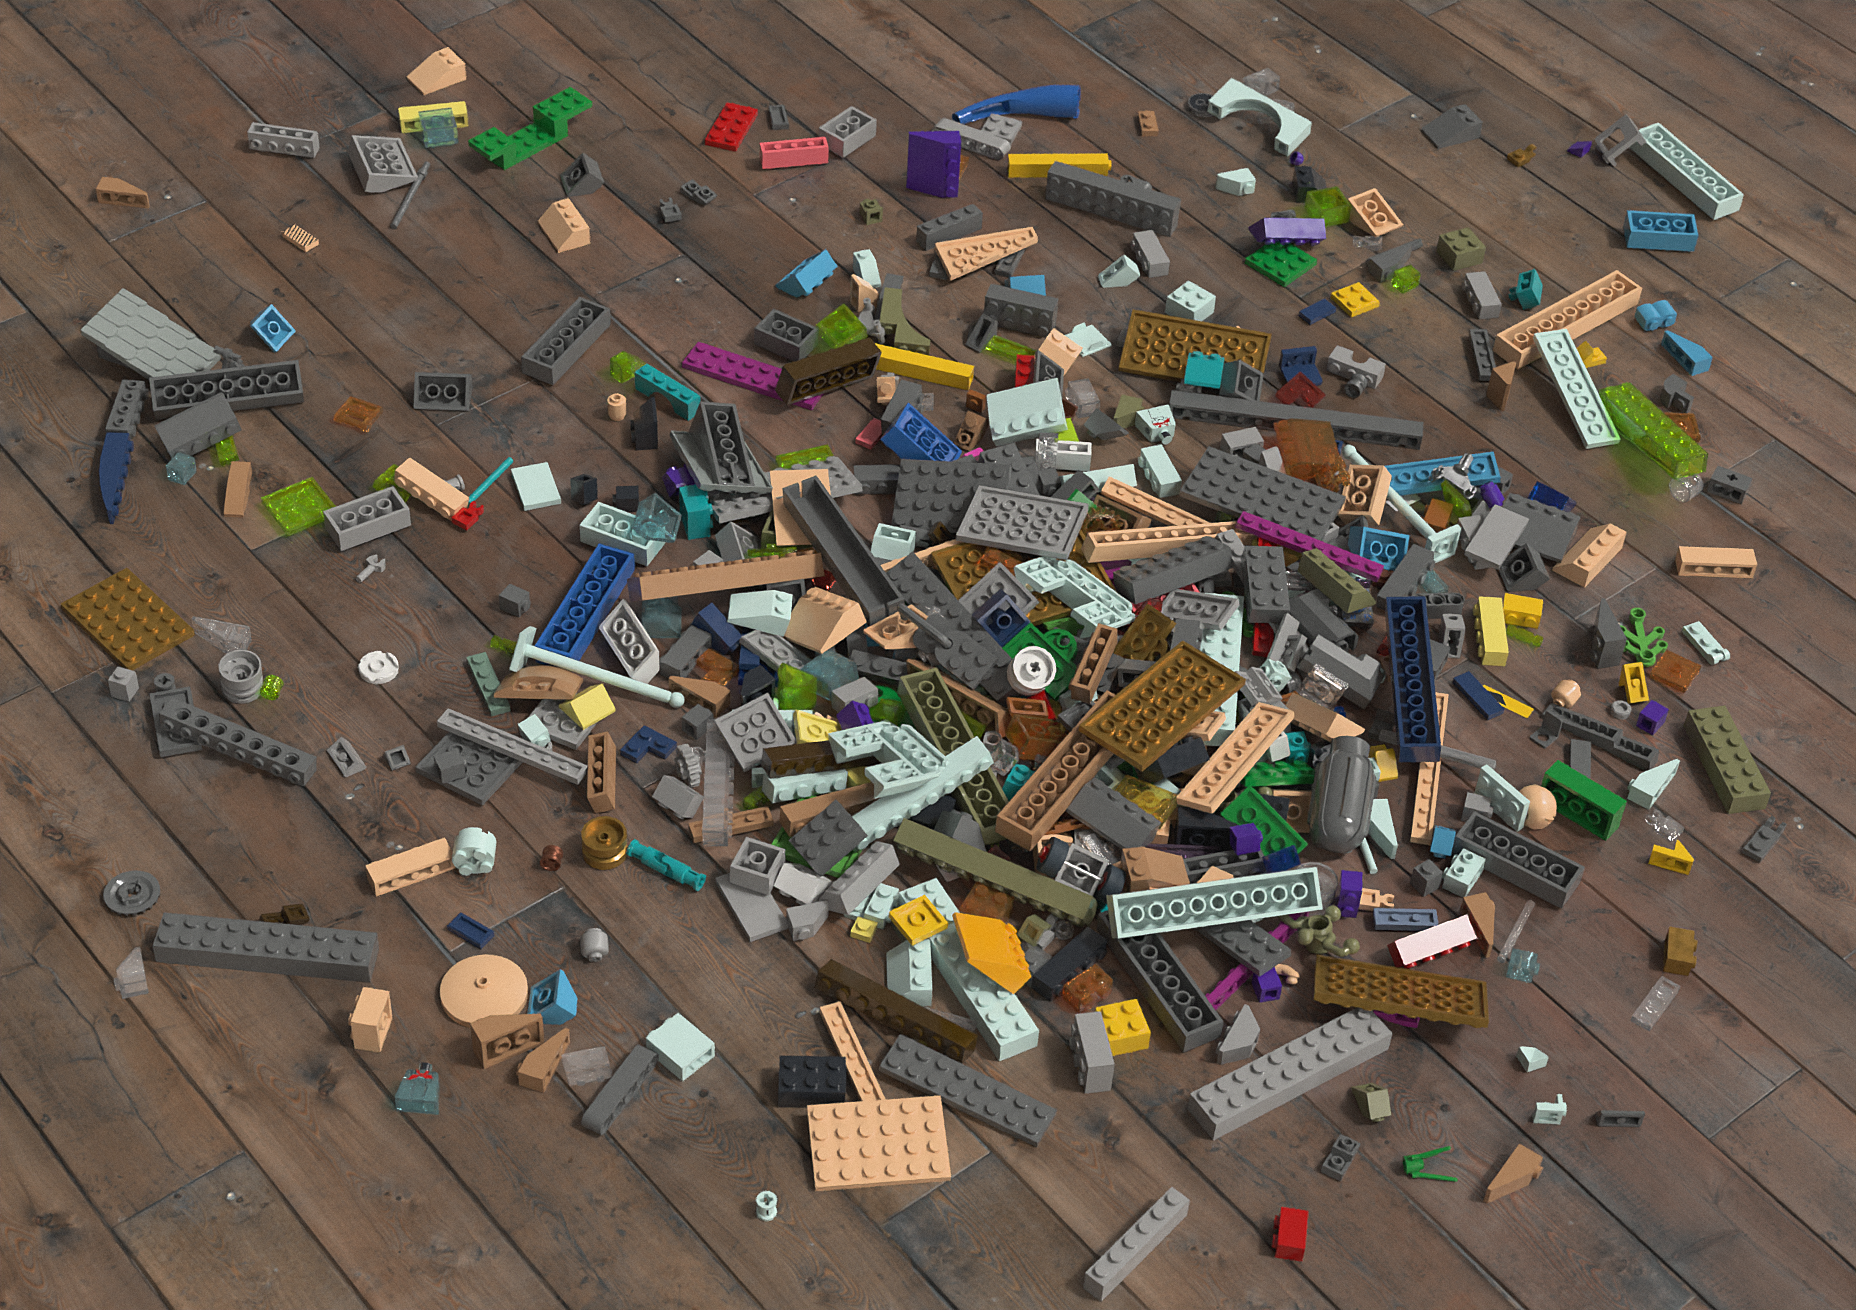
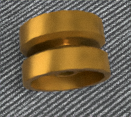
M601 816L589 820L584 825L581 831L582 855L588 865L596 869L608 870L618 867L625 861L627 857V829L623 822L613 817Z

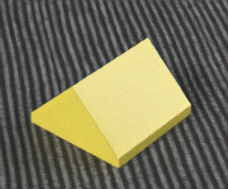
M603 684L590 686L576 694L573 700L568 699L559 704V708L583 730L615 712V707Z

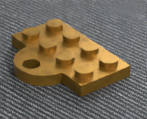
M1147 603L1118 642L1113 653L1124 659L1154 661L1155 657L1161 654V659L1170 651V646L1165 639L1176 623Z

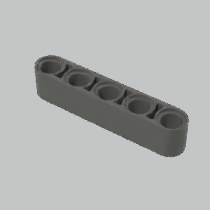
M636 1045L587 1109L582 1118V1126L600 1135L605 1134L657 1064L659 1055L641 1045Z

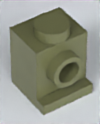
M864 199L860 202L859 213L866 225L882 222L883 208L882 206L880 207L876 199Z

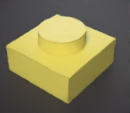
M858 916L850 931V937L870 943L878 928V922Z

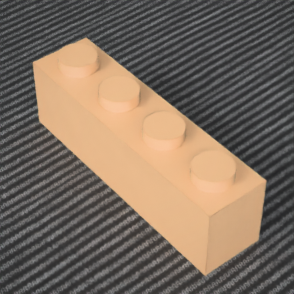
M407 459L395 470L394 483L450 521H452L451 517L462 507H468V496L413 459Z
M1679 546L1675 558L1678 575L1753 578L1757 567L1753 549Z
M445 838L435 840L365 865L367 880L375 895L379 896L456 869L452 863L453 852Z

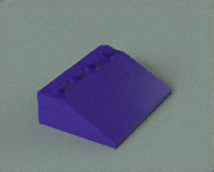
M959 131L909 132L906 188L941 198L958 197L961 156Z

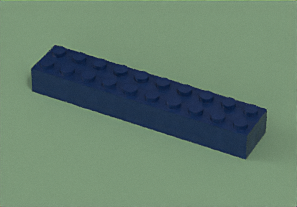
M1425 596L1386 597L1385 621L1399 762H1439L1441 739Z

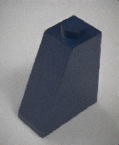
M710 603L698 612L690 626L692 625L711 633L712 648L722 655L727 654L729 651L733 653L740 647L739 641L742 635L731 623L727 622L726 617L713 603Z

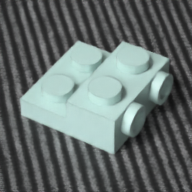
M882 883L879 884L849 915L844 914V917L855 921L858 916L878 922V928L884 929L886 923L891 922L889 911L899 906V889Z

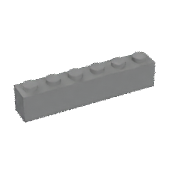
M1171 1187L1085 1273L1083 1288L1099 1301H1102L1187 1216L1190 1200Z

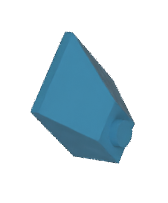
M272 304L261 310L250 322L252 329L274 353L296 331Z
M560 969L531 986L527 1014H541L543 1024L561 1025L576 1016L578 998L563 970Z

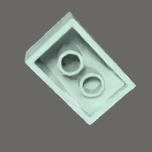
M776 590L731 594L727 622L784 637L791 618L792 595Z

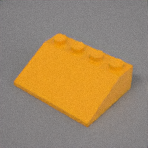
M957 912L952 914L967 962L1009 992L1015 994L1031 978L1028 969L1029 965L1025 960V953L1021 949V942L1017 938L1015 927L1010 923L1005 924L1000 919Z

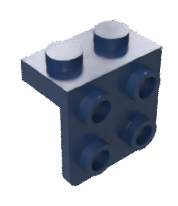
M1315 346L1281 350L1279 368L1289 388L1322 385L1323 380L1315 365L1317 354Z

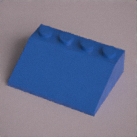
M910 403L904 406L881 438L884 445L891 448L900 459L952 462L959 459L962 453L961 449Z

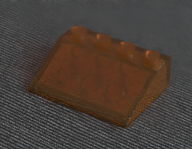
M1290 418L1273 423L1287 475L1300 480H1306L1343 469L1330 421Z

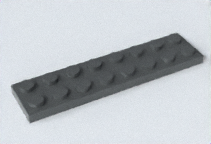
M901 1034L879 1067L880 1072L930 1096H941L942 1102L1035 1147L1040 1143L1057 1113V1109Z

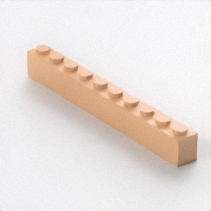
M1237 521L1091 532L1087 534L1081 550L1088 563L1151 558L1155 554H1163L1172 548L1185 546L1188 542L1201 540L1204 536H1211L1215 539L1216 534L1231 529L1235 531L1244 547L1252 546V541L1257 536L1237 529Z

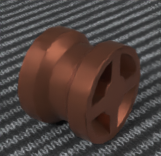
M555 845L545 846L542 852L543 856L540 859V865L547 871H557L561 866L563 850Z

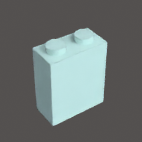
M679 1013L672 1018H668L662 1026L651 1031L646 1037V1048L659 1055L658 1061L682 1081L715 1056V1043Z

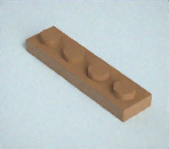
M768 806L688 823V829L694 843L774 826V820Z

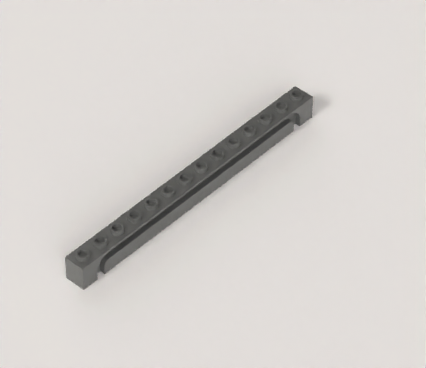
M1171 391L1169 407L1174 419H1182L1183 416L1190 417V421L1245 428L1256 427V429L1299 435L1310 434L1324 438L1393 447L1404 444L1405 448L1420 450L1423 422Z

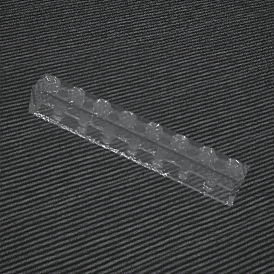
M707 719L702 824L703 846H728V838H732V825H729V823H733V811H729V809H733V796H730V794H734V782H730V780H734V768H731V766H735V757L731 754L730 748L716 727L715 719Z

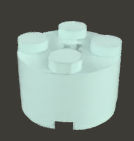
M475 827L459 831V835L454 838L452 863L459 869L460 874L470 875L471 873L491 872L495 859L496 838L492 833L488 832L486 834L482 832V829Z

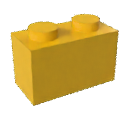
M1505 593L1502 603L1505 623L1538 629L1542 616L1543 600Z

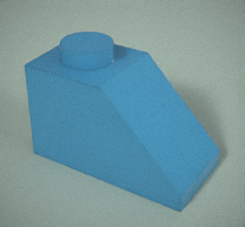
M1434 826L1430 852H1434L1433 856L1446 858V855L1451 856L1456 834L1455 829Z

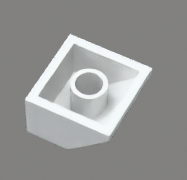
M784 863L773 886L780 889L779 893L787 897L793 896L797 899L796 902L798 904L806 905L818 902L824 892L833 884V881L824 876L820 877L815 871L801 864Z

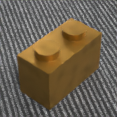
M1669 926L1664 943L1663 972L1689 976L1691 968L1695 969L1697 956H1693V952H1696L1697 940H1694L1695 931Z

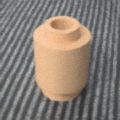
M613 394L607 400L608 415L613 421H621L626 415V398L621 394Z

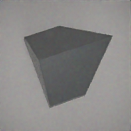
M982 313L981 317L969 325L966 345L981 353L996 341L998 322Z

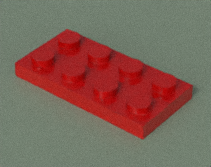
M727 102L705 138V145L736 152L756 119L758 109Z

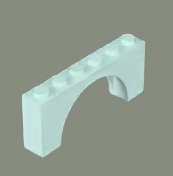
M1233 78L1208 103V112L1219 119L1240 110H1253L1269 116L1275 121L1280 130L1275 138L1274 149L1287 157L1311 131L1312 122L1290 111Z

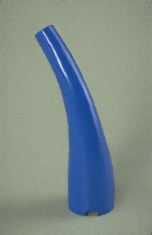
M1047 85L999 95L953 113L952 120L965 125L975 120L989 117L991 113L998 115L1020 113L1078 118L1081 97L1080 85Z

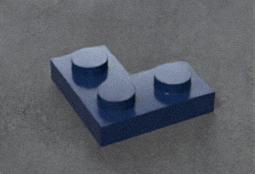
M644 725L620 749V755L635 763H638L648 751L666 759L677 748V742Z

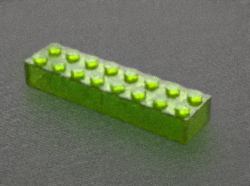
M1626 382L1599 390L1598 394L1612 423L1671 478L1676 480L1706 472L1708 452L1634 385Z

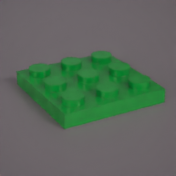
M1275 242L1274 244L1264 245L1245 259V264L1285 288L1316 266L1317 259L1292 244L1280 245V243Z

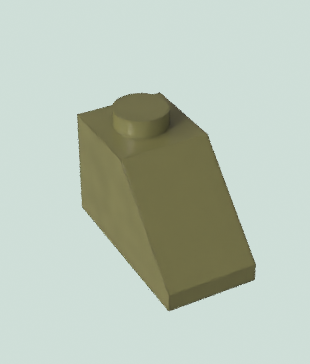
M1121 395L1114 421L1124 429L1135 425L1137 411L1145 410V407L1142 406L1143 399Z
M1374 1083L1351 1087L1364 1117L1376 1122L1382 1121L1385 1116L1391 1115L1388 1089Z

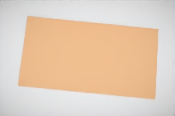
M828 469L770 471L771 485L773 487L772 500L777 546L812 544L784 506L783 498L777 499L775 497L783 496L782 488L797 482L800 486V492H802L801 481L817 475L831 495Z

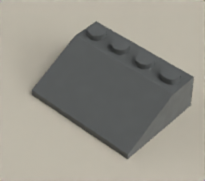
M1509 493L1503 508L1529 519L1527 526L1513 547L1520 548L1527 543L1540 556L1561 563L1576 535L1581 517L1572 512H1566L1554 506H1548L1536 500H1530L1521 495Z

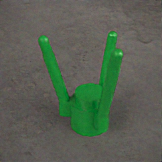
M1450 1146L1420 1154L1407 1155L1402 1158L1405 1174L1411 1173L1412 1178L1421 1177L1452 1182L1458 1181L1456 1177L1420 1172V1170L1424 1169L1423 1159L1451 1149Z

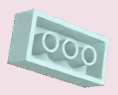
M598 502L580 524V541L597 547L598 544H603L634 553L635 562L648 566L666 543L665 526Z

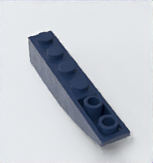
M106 433L100 457V487L110 524H114L115 516L119 515L118 503L122 502L121 491L125 489L124 478L128 476L127 465L131 463L130 452L134 450V442L130 441L129 433Z

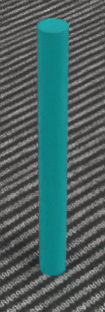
M508 457L469 496L468 506L514 462L511 457Z

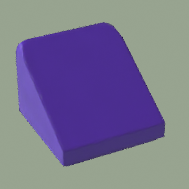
M1576 142L1567 151L1582 158L1590 151L1592 142Z

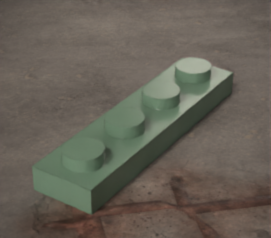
M486 652L468 656L467 664L491 717L510 712L507 698H494V693L500 683Z

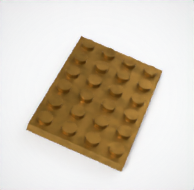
M128 568L60 603L61 609L122 668L132 671L195 636L194 629Z

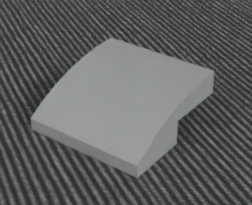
M1251 667L1247 672L1235 671V673L1246 679L1245 685L1240 690L1252 706H1256L1258 702L1273 704L1283 699L1261 668Z

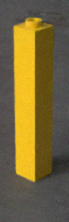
M1008 154L1007 170L1009 178L1047 177L1048 171L1055 161L1107 177L1108 170H1111V160H1108L1107 154Z
M876 344L882 351L876 370L963 390H969L973 381L974 366Z

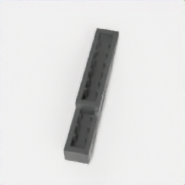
M1553 703L1545 710H1550L1563 719L1561 728L1644 771L1652 769L1658 762L1659 749L1623 736L1622 729Z

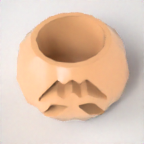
M1536 784L1525 786L1519 791L1530 801L1524 826L1534 830L1543 829L1554 820L1553 817H1555L1557 809L1556 800L1552 793Z

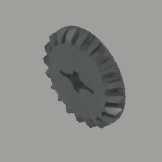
M127 871L115 876L108 882L103 896L106 906L112 912L116 911L118 915L123 913L126 916L129 914L136 916L138 912L145 913L147 908L152 909L153 904L157 903L158 897H160L161 889L158 880L153 875L144 871ZM136 891V895H132L131 897H129L128 894H132Z

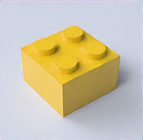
M1137 999L1095 1007V1012L1101 1011L1112 1056L1148 1049L1151 1032Z

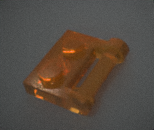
M350 396L336 412L334 421L358 427L363 432L368 433L373 423L383 413V407ZM348 414V415H351V416H354V417L363 419V420H365V421L363 422V421H360V420H357V419H354V418H351V417H348V416H345V415Z

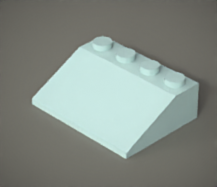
M1058 378L987 394L989 423L992 439L996 446L1068 430Z

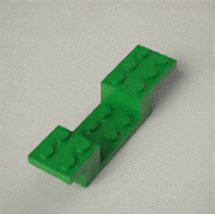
M572 87L566 88L532 106V124L509 136L493 127L468 140V146L501 169L506 170L568 137L567 120L591 108L592 101Z

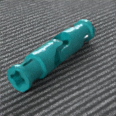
M636 839L632 840L627 848L626 855L641 860L642 864L667 875L681 884L686 883L692 886L696 891H699L706 881V875L703 873L699 874L691 870L690 866L669 857L653 847H646Z

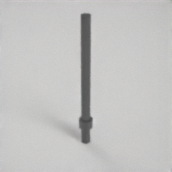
M425 161L422 167L418 169L416 173L418 180L413 182L390 225L392 229H397L422 180H425L430 167L428 161Z

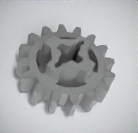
M688 744L677 746L674 762L678 777H681L684 780V784L690 788L699 786L702 770L698 756L692 752Z

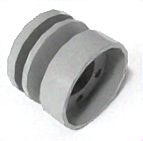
M234 650L221 658L219 674L221 689L225 698L239 704L256 700L264 689L261 660L259 657L248 650Z

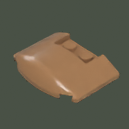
M546 665L529 666L505 676L495 691L494 698L573 700L583 683V677L560 667Z

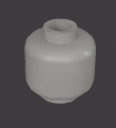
M599 928L587 929L580 937L582 956L592 962L602 960V957L606 956L609 952L607 934Z

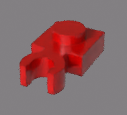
M472 501L468 509L462 507L451 517L452 523L468 530L479 520L478 516L484 513V505L476 508V501Z

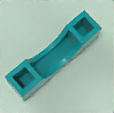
M645 364L634 372L636 390L646 396H650L654 392L661 393L669 400L674 412L687 421L695 416L700 403V395L649 364Z

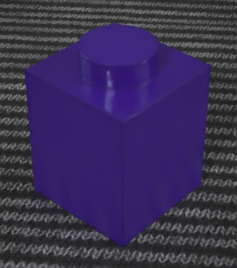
M1651 700L1640 712L1636 726L1654 735L1665 723L1669 709Z
M1254 823L1230 827V846L1236 855L1260 851V843L1263 842V836Z
M1275 967L1260 977L1253 972L1251 983L1259 1003L1279 1000L1282 984Z

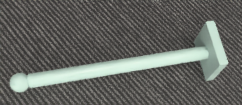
M1346 445L1343 447L1342 456L1345 459H1349L1353 465H1369L1356 452L1354 446ZM1389 485L1386 498L1427 539L1425 549L1434 552L1435 563L1455 555L1461 527L1456 524L1436 533Z
M529 626L519 633L509 668L512 671L517 672L527 663L528 657L665 703L669 702L674 708H679L684 704V696L679 692L671 693L670 691L532 646L537 629L535 627Z

